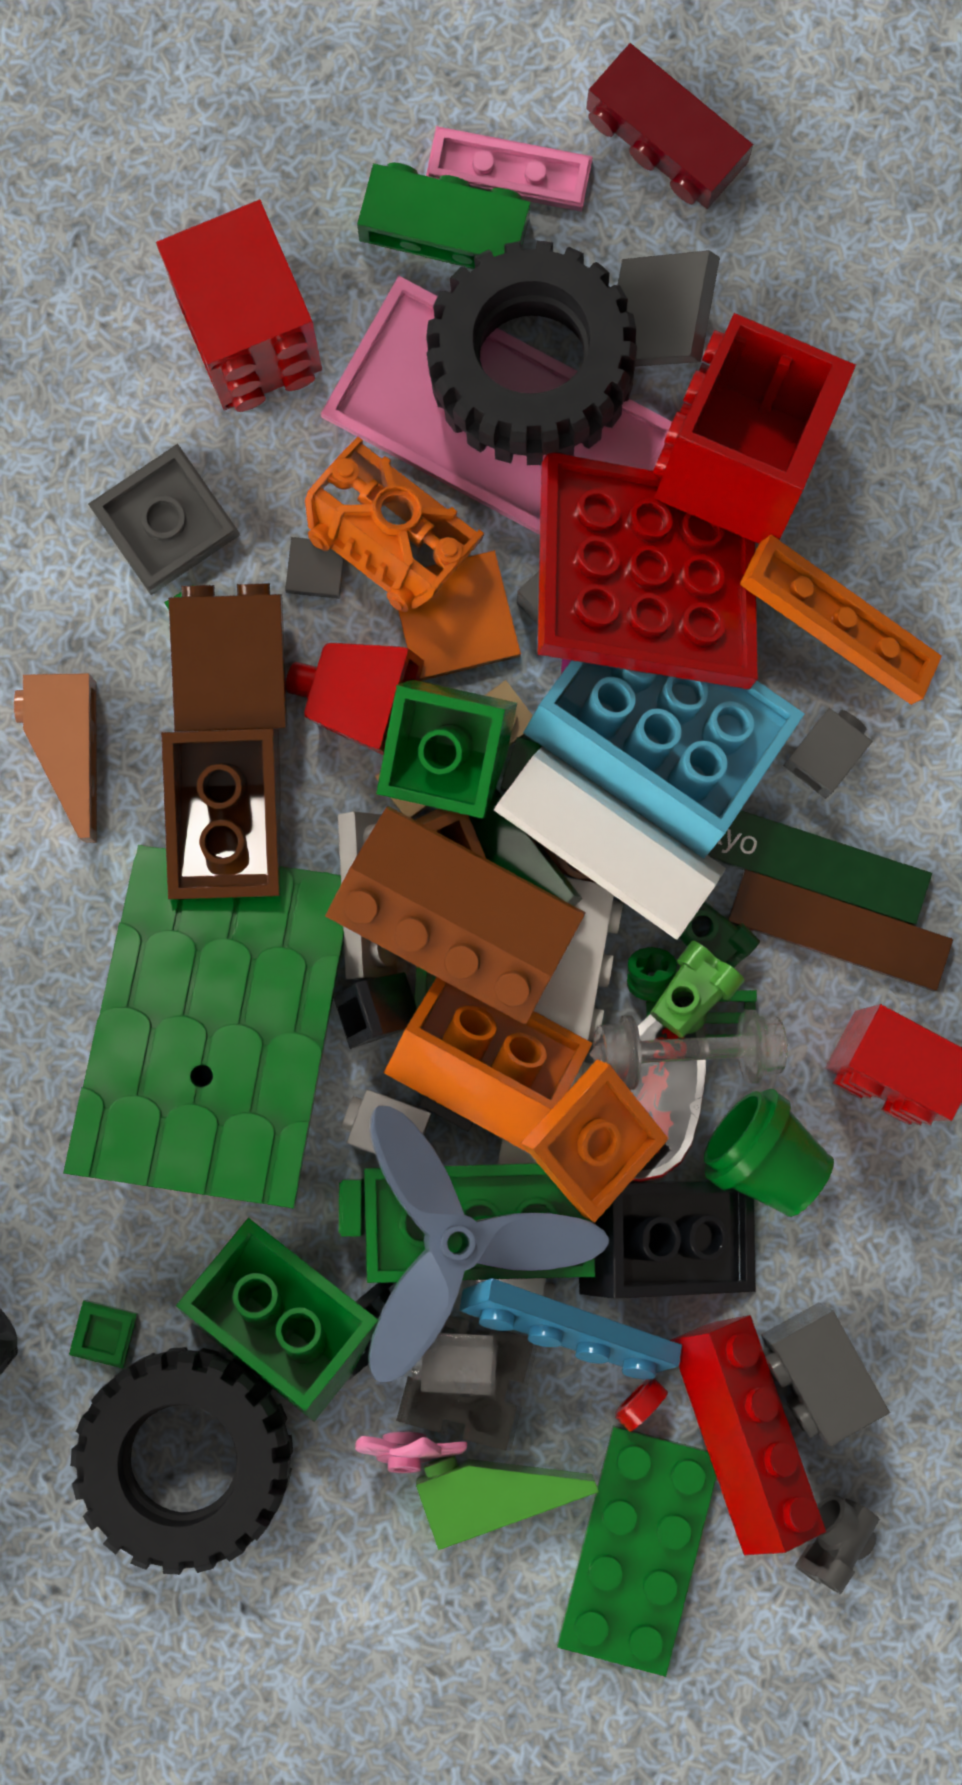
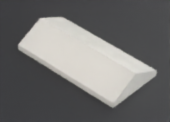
M543 746L532 756L494 809L498 814L676 940H678L726 869L708 855L703 859Z

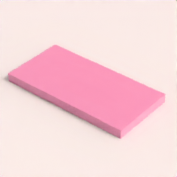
M398 276L323 408L321 417L540 535L541 465H527L526 455L514 454L511 463L496 460L494 448L487 446L480 453L467 444V436L464 431L455 433L445 419L444 409L438 407L433 395L427 360L426 334L428 321L435 318L433 305L438 296ZM498 328L487 337L480 351V361L485 373L499 385L520 393L533 394L553 390L569 381L578 372ZM629 399L623 402L622 415L613 428L604 426L602 428L601 440L589 449L584 447L582 443L574 447V456L653 471L665 445L664 440L672 421Z

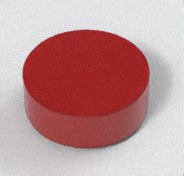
M655 1378L645 1380L621 1403L615 1412V1418L629 1432L633 1431L659 1407L668 1395V1391Z

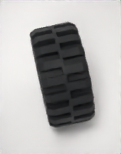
M537 240L536 249L522 250L521 242L517 241L504 244L505 253L496 257L493 256L489 249L474 257V270L469 272L465 267H460L450 277L451 291L450 293L448 291H440L433 305L435 318L428 321L426 334L427 360L438 407L444 409L446 422L455 433L462 431L466 433L468 445L480 453L487 446L494 448L495 459L511 463L513 455L517 454L527 456V465H541L543 455L560 453L574 456V447L580 443L589 449L601 440L602 428L604 426L613 428L622 415V404L629 400L633 387L637 353V329L634 314L627 312L628 298L620 285L609 286L610 273L598 262L593 263L588 268L584 265V253L571 247L566 249L565 254L553 252V242ZM524 316L550 318L565 325L578 337L583 346V363L578 372L569 381L553 390L533 394L512 391L492 380L482 368L480 351L487 337L496 328L515 318Z
M187 1347L170 1348L166 1352L152 1353L137 1360L115 1375L113 1379L98 1391L91 1400L90 1408L82 1415L76 1429L79 1438L77 1445L71 1449L70 1466L76 1467L77 1479L72 1483L75 1499H83L88 1510L83 1515V1518L91 1531L99 1527L106 1535L107 1539L103 1545L115 1555L120 1549L132 1555L133 1558L130 1564L147 1570L150 1564L163 1567V1574L180 1575L185 1568H195L196 1572L199 1573L214 1569L217 1562L224 1559L230 1562L244 1553L247 1546L254 1540L257 1541L268 1528L281 1505L289 1485L292 1472L290 1462L293 1453L292 1435H288L285 1422L288 1418L282 1404H276L270 1394L272 1388L268 1384L254 1377L247 1371V1367L234 1358L231 1361L218 1356L219 1351L202 1348L200 1351L187 1350ZM172 1406H194L209 1412L225 1426L235 1446L236 1468L229 1488L217 1501L196 1511L178 1512L157 1504L140 1488L132 1471V1446L140 1427L153 1414Z

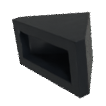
M405 972L355 983L333 997L350 1049L404 1031L417 1011Z

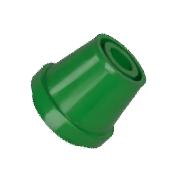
M767 1089L761 1093L759 1091L752 1092L737 1102L716 1127L704 1152V1162L706 1163L705 1176L708 1180L722 1190L735 1189L783 1213L787 1217L798 1215L817 1198L831 1176L834 1159L790 1111V1101L775 1089Z

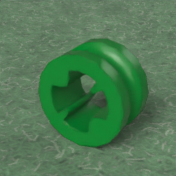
M656 947L641 948L632 953L628 959L627 987L629 991L639 999L658 1001L676 974L677 962L674 956L668 951ZM650 972H654V973H655L654 976H648V975H649Z

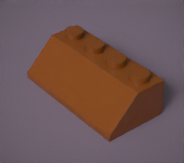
M387 806L350 866L325 917L526 1025L586 912Z

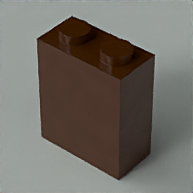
M270 583L237 584V595L215 596V585L181 586L182 597L168 598L174 731L286 728L288 724L282 594H270Z

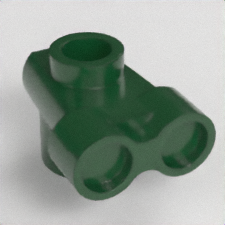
M706 901L678 938L686 946L692 941L700 943L717 959L729 964L733 968L749 956L760 943V940L743 923L738 926L733 925ZM705 915L710 921V928L705 935L696 936L692 931V922L697 916Z

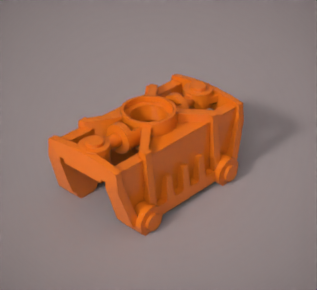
M359 436L308 490L305 498L308 528L311 529L308 532V537L311 543L323 551H328L330 548L387 591V598L390 604L402 612H407L411 607L415 609L430 600L443 583L448 580L468 557L471 551L477 547L484 536L480 529L475 531L458 518V511L453 507H450V509L445 508L393 468L388 457L380 458L363 445V439ZM328 483H332L335 487L343 490L354 488L360 493L357 501L361 504L344 505L325 491L324 488ZM386 506L407 523L397 525L388 522L383 517L381 508ZM410 542L418 548L425 543L434 550L433 559L443 570L438 577L413 558Z

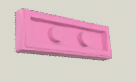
M436 126L426 176L439 179L442 175L456 176L467 181L470 187L489 192L493 188H505L518 193L522 200L582 212L593 156Z

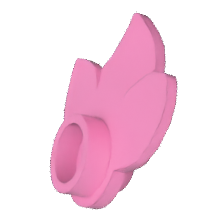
M417 1432L387 1433L382 1436V1439L361 1436L355 1442V1450L357 1452L376 1456L378 1461L388 1463V1471L393 1473L420 1472L421 1463L429 1462L435 1458L459 1455L467 1449V1442L434 1443L427 1438V1435Z

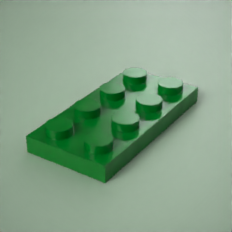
M538 1163L444 1166L453 1184L464 1215L472 1217L475 1221L513 1213H552L593 1222L578 1212ZM381 1167L364 1168L367 1283L398 1282L411 1264L425 1250V1234L397 1200L382 1173ZM458 1232L452 1233L447 1241L448 1249L452 1253L458 1251L462 1245V1238ZM593 1258L577 1265L562 1268L527 1271L503 1269L477 1263L474 1267L464 1272L462 1280L595 1277V1264Z
M612 1426L597 1484L598 1493H595L557 1641V1648L666 1677L717 1477L708 1450L637 1431L629 1432L626 1428Z

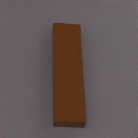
M747 869L743 871L728 920L734 925L738 926L743 923L749 930L933 992L938 989L954 940Z

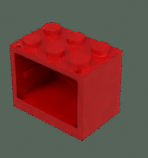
M260 199L156 242L177 302L224 411L235 407L237 412L251 410L266 400L264 394L283 386L286 391H296L308 386L315 380L314 373L322 371V365L313 321Z
M734 313L725 333L714 330L702 358V361L710 365L702 363L699 371H695L684 396L680 412H676L664 440L665 445L652 473L661 477L654 499L759 544L771 534L780 540L804 490L856 364Z

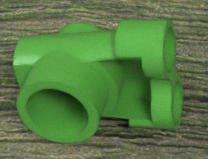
M692 941L676 960L680 968L650 1012L655 1020L680 1038L699 1030L706 1022L709 1010L721 998L729 1001L745 981L744 977L736 969L717 959L707 948L696 941ZM681 997L694 999L687 1007H678L673 1003Z

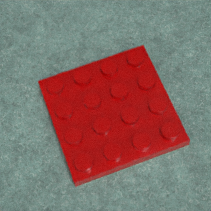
M560 453L546 454L541 464L538 655L750 690L758 680L756 596L741 586L740 582L755 554V542L654 499L661 477L652 474V470Z

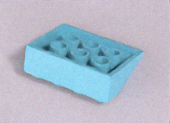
M572 660L539 704L523 733L704 859L724 836L805 713L759 681H756L749 690Z

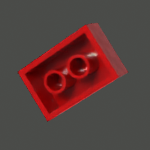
M882 1004L854 1012L825 1067L826 1070L836 1074L833 1085L860 1099L863 1096L870 1099L874 1096L884 1100L885 1103L881 1110L908 1125H911L913 1122L920 1126L922 1123L931 1126L933 1121H952L962 1103V1047Z

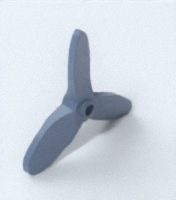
M380 1105L374 1108L370 1117L369 1132L382 1173L401 1206L425 1234V1250L397 1282L381 1311L371 1339L368 1354L369 1369L375 1380L385 1383L404 1376L416 1365L433 1344L453 1309L466 1270L471 1269L477 1263L503 1269L527 1271L551 1270L577 1265L592 1260L601 1254L608 1246L609 1238L604 1230L593 1222L552 1213H513L476 1221L472 1217L464 1215L444 1165L432 1145L415 1124L402 1112L390 1106ZM458 1232L462 1238V1245L458 1251L452 1253L448 1249L447 1241L452 1233Z

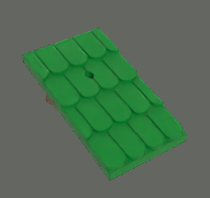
M138 845L132 865L121 922L118 925L100 1015L96 1022L85 1079L80 1091L63 1174L295 1208L344 942L343 926L325 917L341 886V875L280 866L279 896L168 899L166 848ZM202 1066H208L213 1073L211 1083L205 1087L199 1086L196 1080L197 1072Z

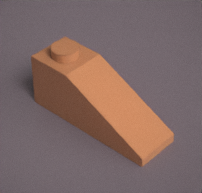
M89 673L23 675V690H16L14 694L15 720L17 723H23V730L78 838L85 843H97L96 681Z

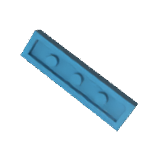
M491 1278L467 1287L462 1291L459 1311L480 1318L479 1324L485 1328L497 1331L513 1329L528 1335V1341L532 1344L542 1347L562 1346L576 1351L575 1357L579 1360L596 1364L609 1362L621 1366L624 1375L636 1379H653L658 1372L679 1367L681 1344Z

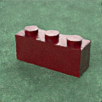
M631 43L626 46L588 89L586 109L590 112L588 117L593 126L607 137H612L616 133L631 146L629 152L639 165L649 171L657 167L671 179L670 187L674 193L688 204L693 205L698 201L708 209L749 162L754 144Z

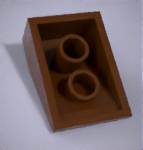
M279 729L161 732L168 899L279 896L281 829Z

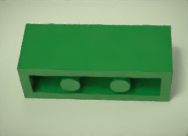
M392 162L387 164V166L373 163L357 223L359 241L475 269L474 257L488 249L494 257L505 253L504 244L520 241L522 249L530 217V201L522 200L518 193L505 188H493L489 192L470 187L467 181L456 176L442 175L439 179L420 175L416 169L406 164Z

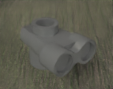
M833 1495L818 1504L826 1532L819 1535L812 1546L807 1545L796 1562L795 1567L819 1584L822 1583L833 1591L842 1594L855 1573L853 1567L857 1560L865 1558L873 1550L876 1544V1535L873 1531L880 1519L865 1506L847 1498L844 1500L840 1496Z

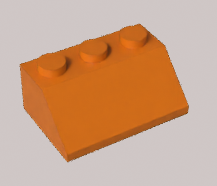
M437 977L404 1030L384 1074L528 1152L521 1142L569 1091L593 1043L535 1011L532 1012L525 1025Z

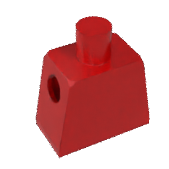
M326 643L322 648L317 667L300 662H294L291 665L286 678V690L289 694L308 698L304 710L307 719L383 755L396 685L411 679L419 681L424 660L409 648L400 646Z

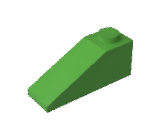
M455 1456L439 1458L423 1466L426 1475L418 1477L416 1480V1487L438 1550L598 1493L593 1474L474 1459L457 1463Z

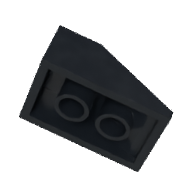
M631 1181L594 1223L603 1229L609 1238L608 1246L601 1254L594 1258L595 1277H579L580 1295L613 1299L756 1292L754 1199L732 1188L722 1190L711 1181ZM739 1234H740V1280H739Z

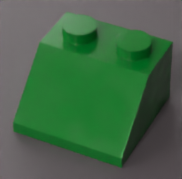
M412 679L396 685L376 794L484 819L507 757L517 703Z

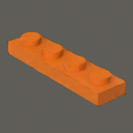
M772 534L759 543L740 582L741 586L912 705L924 699L942 655Z

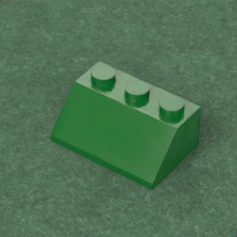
M249 1217L176 1304V1307L187 1320L313 1422H315L350 1378L374 1334L378 1322L377 1318Z

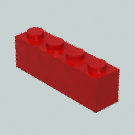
M751 1315L715 1321L671 1339L670 1341L682 1345L679 1370L743 1554L787 1553L825 1533L824 1523Z

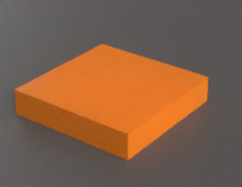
M495 550L467 557L430 600L415 609L411 607L407 612L398 610L407 648L424 660L419 681L521 657ZM437 564L425 567L437 577L443 571Z
M597 1059L521 1144L578 1212L595 1223L669 1138L611 1065Z

